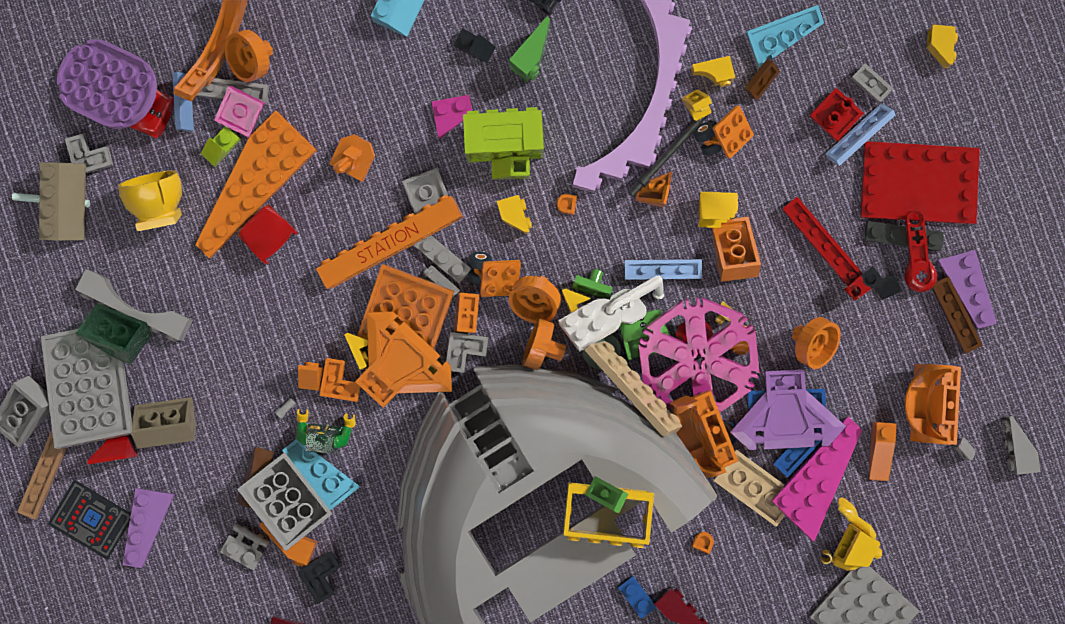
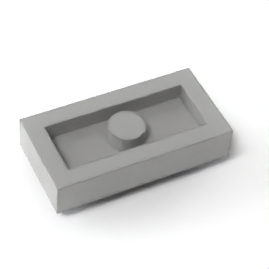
M866 63L851 78L878 104L893 90Z

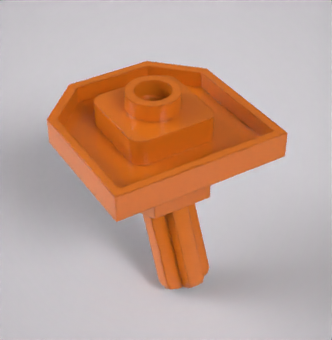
M355 134L341 138L329 164L333 166L336 174L345 172L363 182L375 158L372 144Z

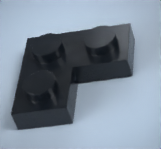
M332 550L298 570L300 577L317 605L335 594L325 578L341 568Z

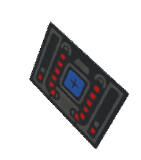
M73 480L48 525L108 560L129 526L131 513L80 482Z

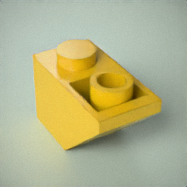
M932 25L928 29L926 48L943 68H949L956 61V52H954V44L957 43L958 33H955L956 27Z
M519 195L497 201L502 222L524 234H530L529 229L532 228L530 218H525L523 210H527L524 199H520Z

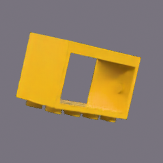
M568 482L563 535L567 536V540L580 541L581 537L588 538V542L601 543V540H609L611 545L622 546L623 542H628L631 547L644 548V544L649 545L654 500L653 492L619 488L628 493L626 499L646 501L645 513L642 517V537L569 529L570 515L572 514V493L586 494L590 485Z

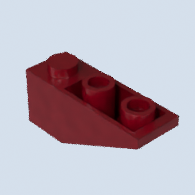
M669 586L653 601L654 605L668 620L678 624H708L703 617L699 619L695 615L697 610L690 602L686 605L682 600L683 594L677 588L673 590Z

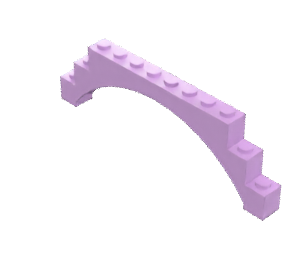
M640 0L652 24L658 53L657 80L654 94L646 113L635 130L611 153L585 167L578 166L572 187L594 193L595 189H600L602 178L599 175L622 181L623 176L627 177L630 167L626 165L627 163L649 169L650 164L653 165L655 163L657 154L654 153L655 146L659 147L662 138L659 135L660 128L664 129L667 117H664L665 110L670 109L672 99H669L670 91L674 92L677 81H674L675 73L679 74L682 63L679 62L680 55H685L687 45L684 44L686 37H690L692 27L689 26L690 20L670 15L673 13L675 6L672 0Z

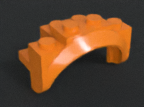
M937 364L914 365V377L911 383H909L905 396V413L911 428L910 441L957 445L961 367Z
M706 390L693 397L686 395L669 403L673 414L679 418V423L683 426L676 434L706 478L726 473L725 467L738 462L711 390Z

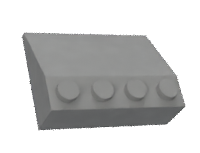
M285 452L237 489L285 551L332 515V512Z

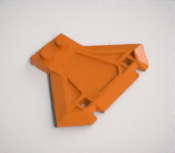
M393 311L367 312L369 367L355 381L383 408L397 393L452 392L451 365L447 361L441 365L437 361L440 355L405 322L401 325L397 324L394 320L398 315ZM388 326L394 330L393 334L386 330ZM430 366L437 370L434 374L428 369Z

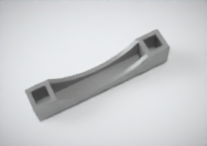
M85 269L75 289L81 292V297L88 300L93 298L98 301L97 304L106 309L110 306L115 309L114 313L122 317L128 315L132 317V322L141 326L144 323L149 326V330L157 334L161 331L166 334L165 338L173 342L177 340L183 341L193 322L192 319L174 311L145 313L131 307L118 296L108 278L88 269Z

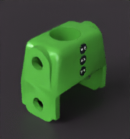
M661 309L646 312L642 319L633 324H620L619 329L628 361L632 360V358L640 357L638 343L640 345L643 344L640 343L639 339L646 340L649 338V335L644 334L643 330L647 329L646 326L663 314ZM666 324L661 327V332L669 335Z

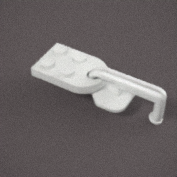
M658 275L632 290L623 289L611 296L610 300H594L560 319L559 325L580 352L587 348L589 344H594L615 332L621 323L633 324L646 315L647 310L639 298L655 289L653 297L662 299L664 297L663 279Z

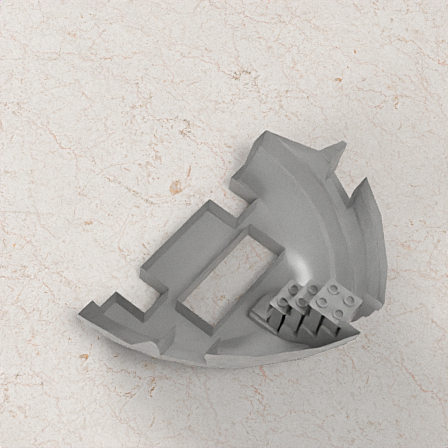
M518 364L474 367L481 385L450 403L444 392H438L419 425L400 487L396 530L403 527L404 571L399 573V576L404 586L405 596L419 624H485L476 607L507 587L531 623L636 556L630 544L623 542L622 546L611 545L609 540H601V543L588 542V538L581 537L580 541L567 540V536H564L562 531L496 573L472 536L471 529L580 460H583L593 478L596 476L617 488L653 492V506L671 533L697 516L717 498V494L676 432L663 437L635 406L612 395L619 389L618 387L572 371L541 367L536 371ZM626 499L619 513L603 505L571 525L569 529L623 535L614 519L641 503L642 500Z

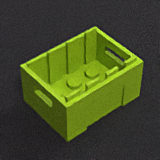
M537 107L526 108V111H518V108L506 109V112H498V109L486 110L487 113L479 114L478 110L467 111V114H463L465 155L468 163L529 156L530 159L544 158L542 110H538Z

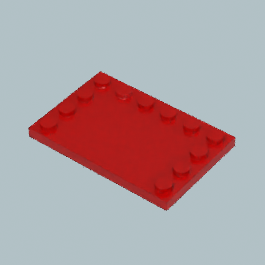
M866 141L863 148L860 218L905 220V216L909 211L917 210L924 215L925 222L977 224L980 148ZM914 213L910 216L909 220L919 221V216Z

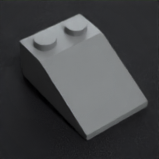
M30 376L14 382L0 406V432L18 448L23 445L50 413L48 392Z

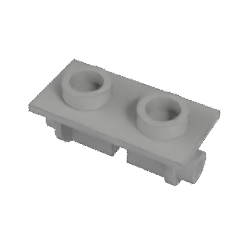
M432 265L420 277L455 291L452 299L460 291Z

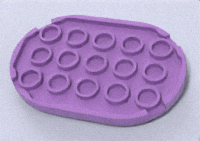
M87 40V43L75 46L63 59L57 75V85L60 89L59 96L67 107L113 129L127 128L139 122L147 115L156 97L157 82L151 66L137 55L104 40Z

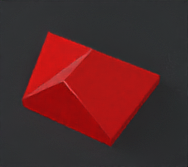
M129 435L107 439L87 460V465L137 457Z

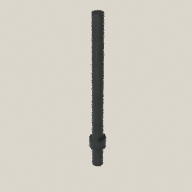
M709 115L697 121L694 120L645 174H641L637 179V183L628 191L630 196L634 197L643 187L645 188L650 183V179Z

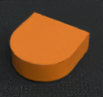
M561 195L557 200L558 210L564 214L574 215L577 195Z
M699 532L694 537L691 547L710 554L714 544L713 537L708 532Z

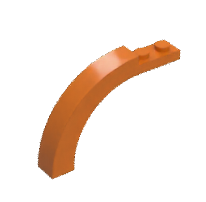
M222 0L217 22L204 51L194 66L174 87V95L192 101L204 86L210 85L226 60V39L229 35L239 31L248 0Z

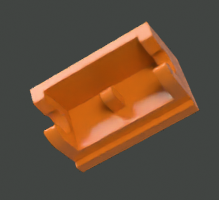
M457 293L454 332L476 333L479 294Z

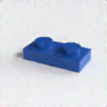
M633 575L618 586L641 619L657 608Z

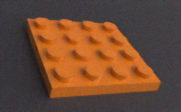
M382 264L357 336L368 340L367 312L393 311L398 315L394 320L397 324L401 325L405 322L426 343L435 349L455 291ZM389 326L386 328L390 334L394 333V330Z

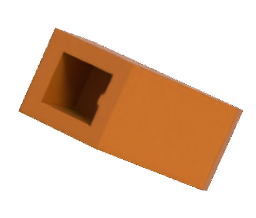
M304 362V365H298V387L320 391L324 368L319 367V363Z

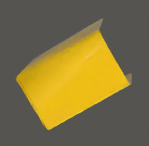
M701 192L698 205V227L720 228L721 223H726L730 218H734L738 211L737 193Z

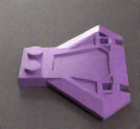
M804 369L766 371V392L730 433L749 450H756V444L762 443L764 444V449L814 447V441L821 440L822 446H829L846 426L806 391ZM814 428H820L821 433H814ZM756 431H763V436H756Z

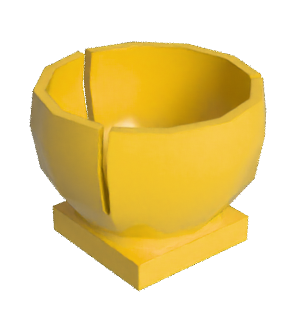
M168 170L149 173L118 184L119 196L125 208L138 218L135 224L137 231L176 224L181 217V210L177 206L182 197V186L176 171Z

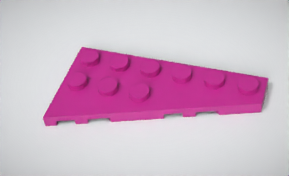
M845 417L842 421L846 427L829 446H822L821 444L771 500L813 542L816 539L862 432V429L850 417Z

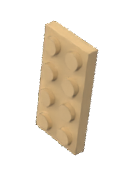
M735 449L738 462L725 467L726 473L716 476L713 481L777 527L785 515L771 500L782 489L784 484Z

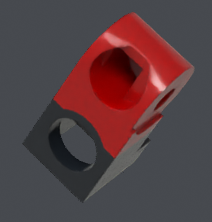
M870 266L846 286L844 290L855 301L884 279L873 266Z

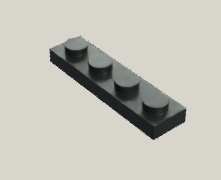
M871 221L866 222L864 241L908 247L905 226ZM910 227L911 230H915V236L912 237V240L916 241L917 244L918 240L921 239V236L917 235V230H921V228ZM926 229L928 250L942 251L944 232Z

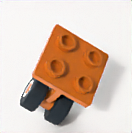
M737 105L716 125L712 122H706L693 132L696 141L704 142L705 145L701 147V150L706 156L714 155L723 149L727 158L733 157L754 136L741 107Z
M474 252L469 256V265L474 270L468 273V280L473 284L481 285V297L509 296L520 276V260L492 261L491 255L485 252Z

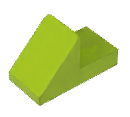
M225 126L214 139L208 138L201 155L216 167L241 139Z

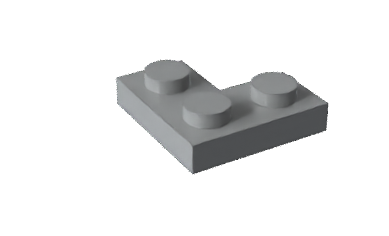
M85 134L65 139L71 163L86 164V174L114 166L109 147L106 146L90 151Z
M450 332L446 361L451 365V371L465 372L467 354L486 356L489 337Z

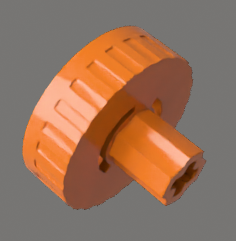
M242 30L229 35L225 42V57L233 74L244 82L257 80L267 74L270 65L269 57L273 55V48L270 46V42L262 41L256 33L250 30Z
M524 276L515 282L508 301L510 308L518 317L527 322L536 323L538 318L551 321L557 313L561 298L558 289L548 281V278L543 276Z
M823 317L814 318L806 326H796L792 331V339L796 341L795 354L797 360L812 369L822 368L832 359L838 349L841 338L839 326Z
M540 318L537 319L525 348L522 366L538 371L545 356L558 361L562 360L566 345L551 340L554 323Z

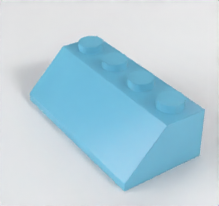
M378 0L371 18L373 22L408 37L425 0Z

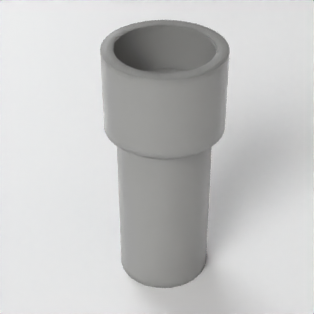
M290 398L281 408L279 407L275 411V414L282 419L286 412L296 403Z

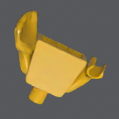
M841 497L838 499V510L850 523L833 555L834 557H832L829 550H823V554L828 555L829 558L820 557L821 561L824 564L832 562L834 566L847 571L858 569L861 566L868 567L873 558L879 559L882 556V550L879 548L880 542L876 540V533L872 526L858 517L853 504Z

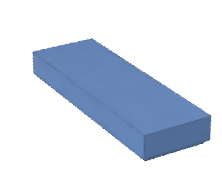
M172 73L173 92L174 87L186 75L185 73ZM174 95L176 130L194 131L192 101Z

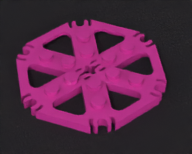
M696 297V304L690 305L687 298L685 299L686 307H683V300H681L646 326L647 329L643 330L644 334L649 335V338L646 340L639 339L643 345L638 343L643 383L652 390H655L654 395L671 409L669 403L672 400L668 397L669 393L690 377L693 396L706 390H711L713 395L712 374L737 385V390L722 402H716L720 413L751 391L749 387H754V384L749 382V378L755 377L758 379L756 372L759 373L755 329H753L752 324L747 327L743 326V323L748 320L743 313L703 297L702 305H700L698 297ZM708 311L716 312L730 319L728 325L707 339L705 314ZM682 315L685 320L687 342L662 333L661 327L675 316ZM740 341L748 342L750 362L746 366L721 355ZM697 349H699L701 357H704L701 359L700 367L697 360H694V358H697ZM656 352L677 361L656 377L650 375L648 361L650 353Z

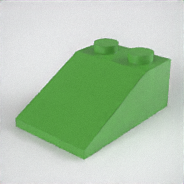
M548 17L541 22L509 59L510 69L527 83L530 79L533 81L540 73L538 70L540 69L550 29V18Z

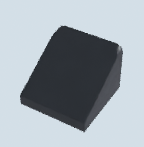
M894 274L883 278L884 280L875 286L881 300L902 291Z

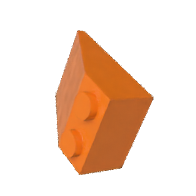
M749 217L729 219L726 223H721L720 228H711L721 282L759 277L761 262Z

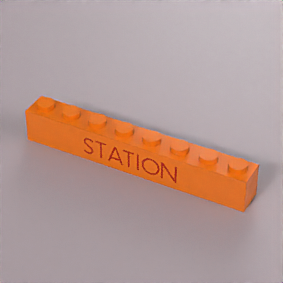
M442 196L437 199L438 203L433 206L428 204L420 209V213L416 215L411 213L403 218V222L399 224L395 222L387 226V230L383 233L378 231L370 236V240L366 242L363 240L353 245V249L349 251L345 249L337 253V257L333 260L329 258L322 261L320 267L316 268L326 289H333L464 218L454 197Z

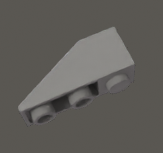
M1004 416L1002 428L1006 432L1007 438L1005 440V449L1009 454V459L1007 460L1009 471H1011V474L1016 475L1041 472L1037 450L1014 417Z

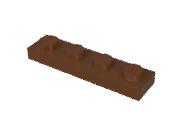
M948 276L937 281L931 289L963 354L983 346L950 277Z

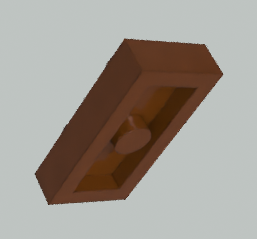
M767 58L744 89L752 99L758 101L780 70L772 60Z

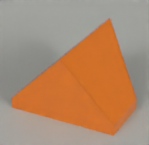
M672 171L651 179L650 183L636 194L635 201L664 208L670 189Z

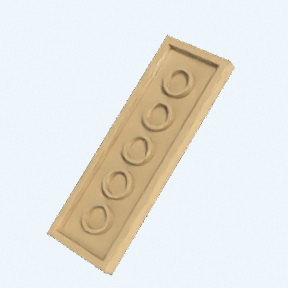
M603 341L587 346L585 351L663 437L678 432L683 427L679 423V418L668 411L666 404L661 399H657L653 394V390L640 380L637 372L627 366V361L623 357L615 353L614 347L610 343Z

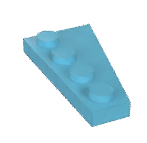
M816 5L747 31L746 35L757 67H761L767 58L771 60L821 26L824 21L819 6Z
M297 439L282 450L329 510H332L360 488L358 484L307 445H302Z

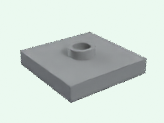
M438 168L402 181L414 215L420 213L422 207L428 204L433 206L438 203L437 199L445 195L448 196Z

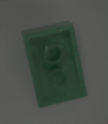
M100 304L95 305L76 332L77 336L103 352L131 365L152 335L147 322Z

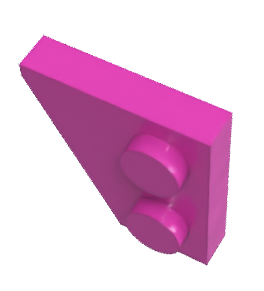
M469 95L432 101L438 138L444 137L446 133L460 125L463 121V114H467V111H472Z

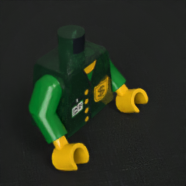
M300 409L297 410V421L299 423H297L296 438L302 445H306L305 451L332 454L348 444L352 431L351 428L356 425L355 415H353L352 419H348V414L346 413L343 417L345 426L340 427L306 424L308 421V410L306 409V414L304 415L299 413Z

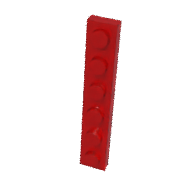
M798 197L781 209L846 286L862 274L861 270Z

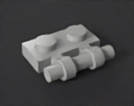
M236 523L232 530L238 532V536L235 537L230 534L220 552L254 571L264 552L258 549L259 546L267 548L270 541L266 540L260 533L257 535L250 531L249 527ZM244 537L254 541L253 545L251 546L244 542Z

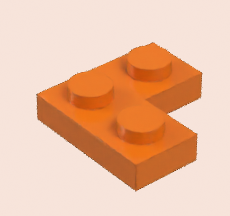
M326 358L320 396L355 402L359 401L361 387L356 382L343 380L346 361Z

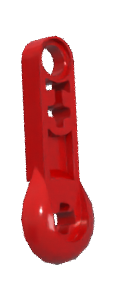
M912 210L905 216L909 262L905 271V281L911 290L926 292L935 285L937 272L928 256L924 215L920 211ZM914 213L919 216V222L915 225L911 224L909 220L910 216ZM910 227L921 228V230H917V235L921 236L917 244L916 241L912 240V237L915 236V230H911ZM919 271H922V274H925V277L922 278L921 282H919L920 279L916 278V275H919L920 273Z

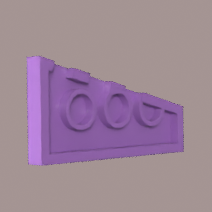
M973 250L937 260V263L945 272V276L950 277L975 328L979 329L997 324L976 251Z

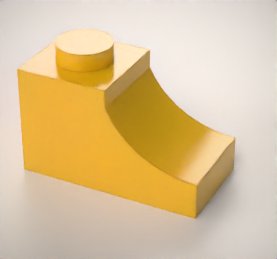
M730 56L693 64L691 67L692 76H705L714 82V86L726 87L731 85V82L735 79Z

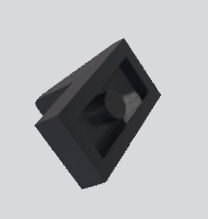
M463 28L454 43V47L486 64L496 46L480 34L476 36Z

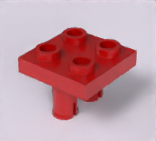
M835 88L809 117L837 142L864 113L854 104L851 98L846 97Z

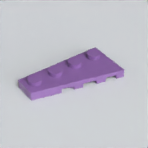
M135 488L122 565L138 568L144 567L175 494Z

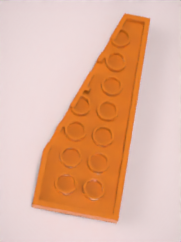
M277 111L248 138L195 244L210 259L317 152Z

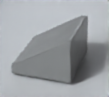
M962 437L957 441V445H953V447L964 460L971 461L976 451Z

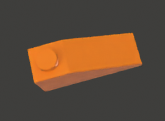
M872 422L869 480L889 481L896 441V424Z
M263 522L260 523L261 529L289 559L293 560V564L303 567L310 563L318 541L304 536L285 551Z

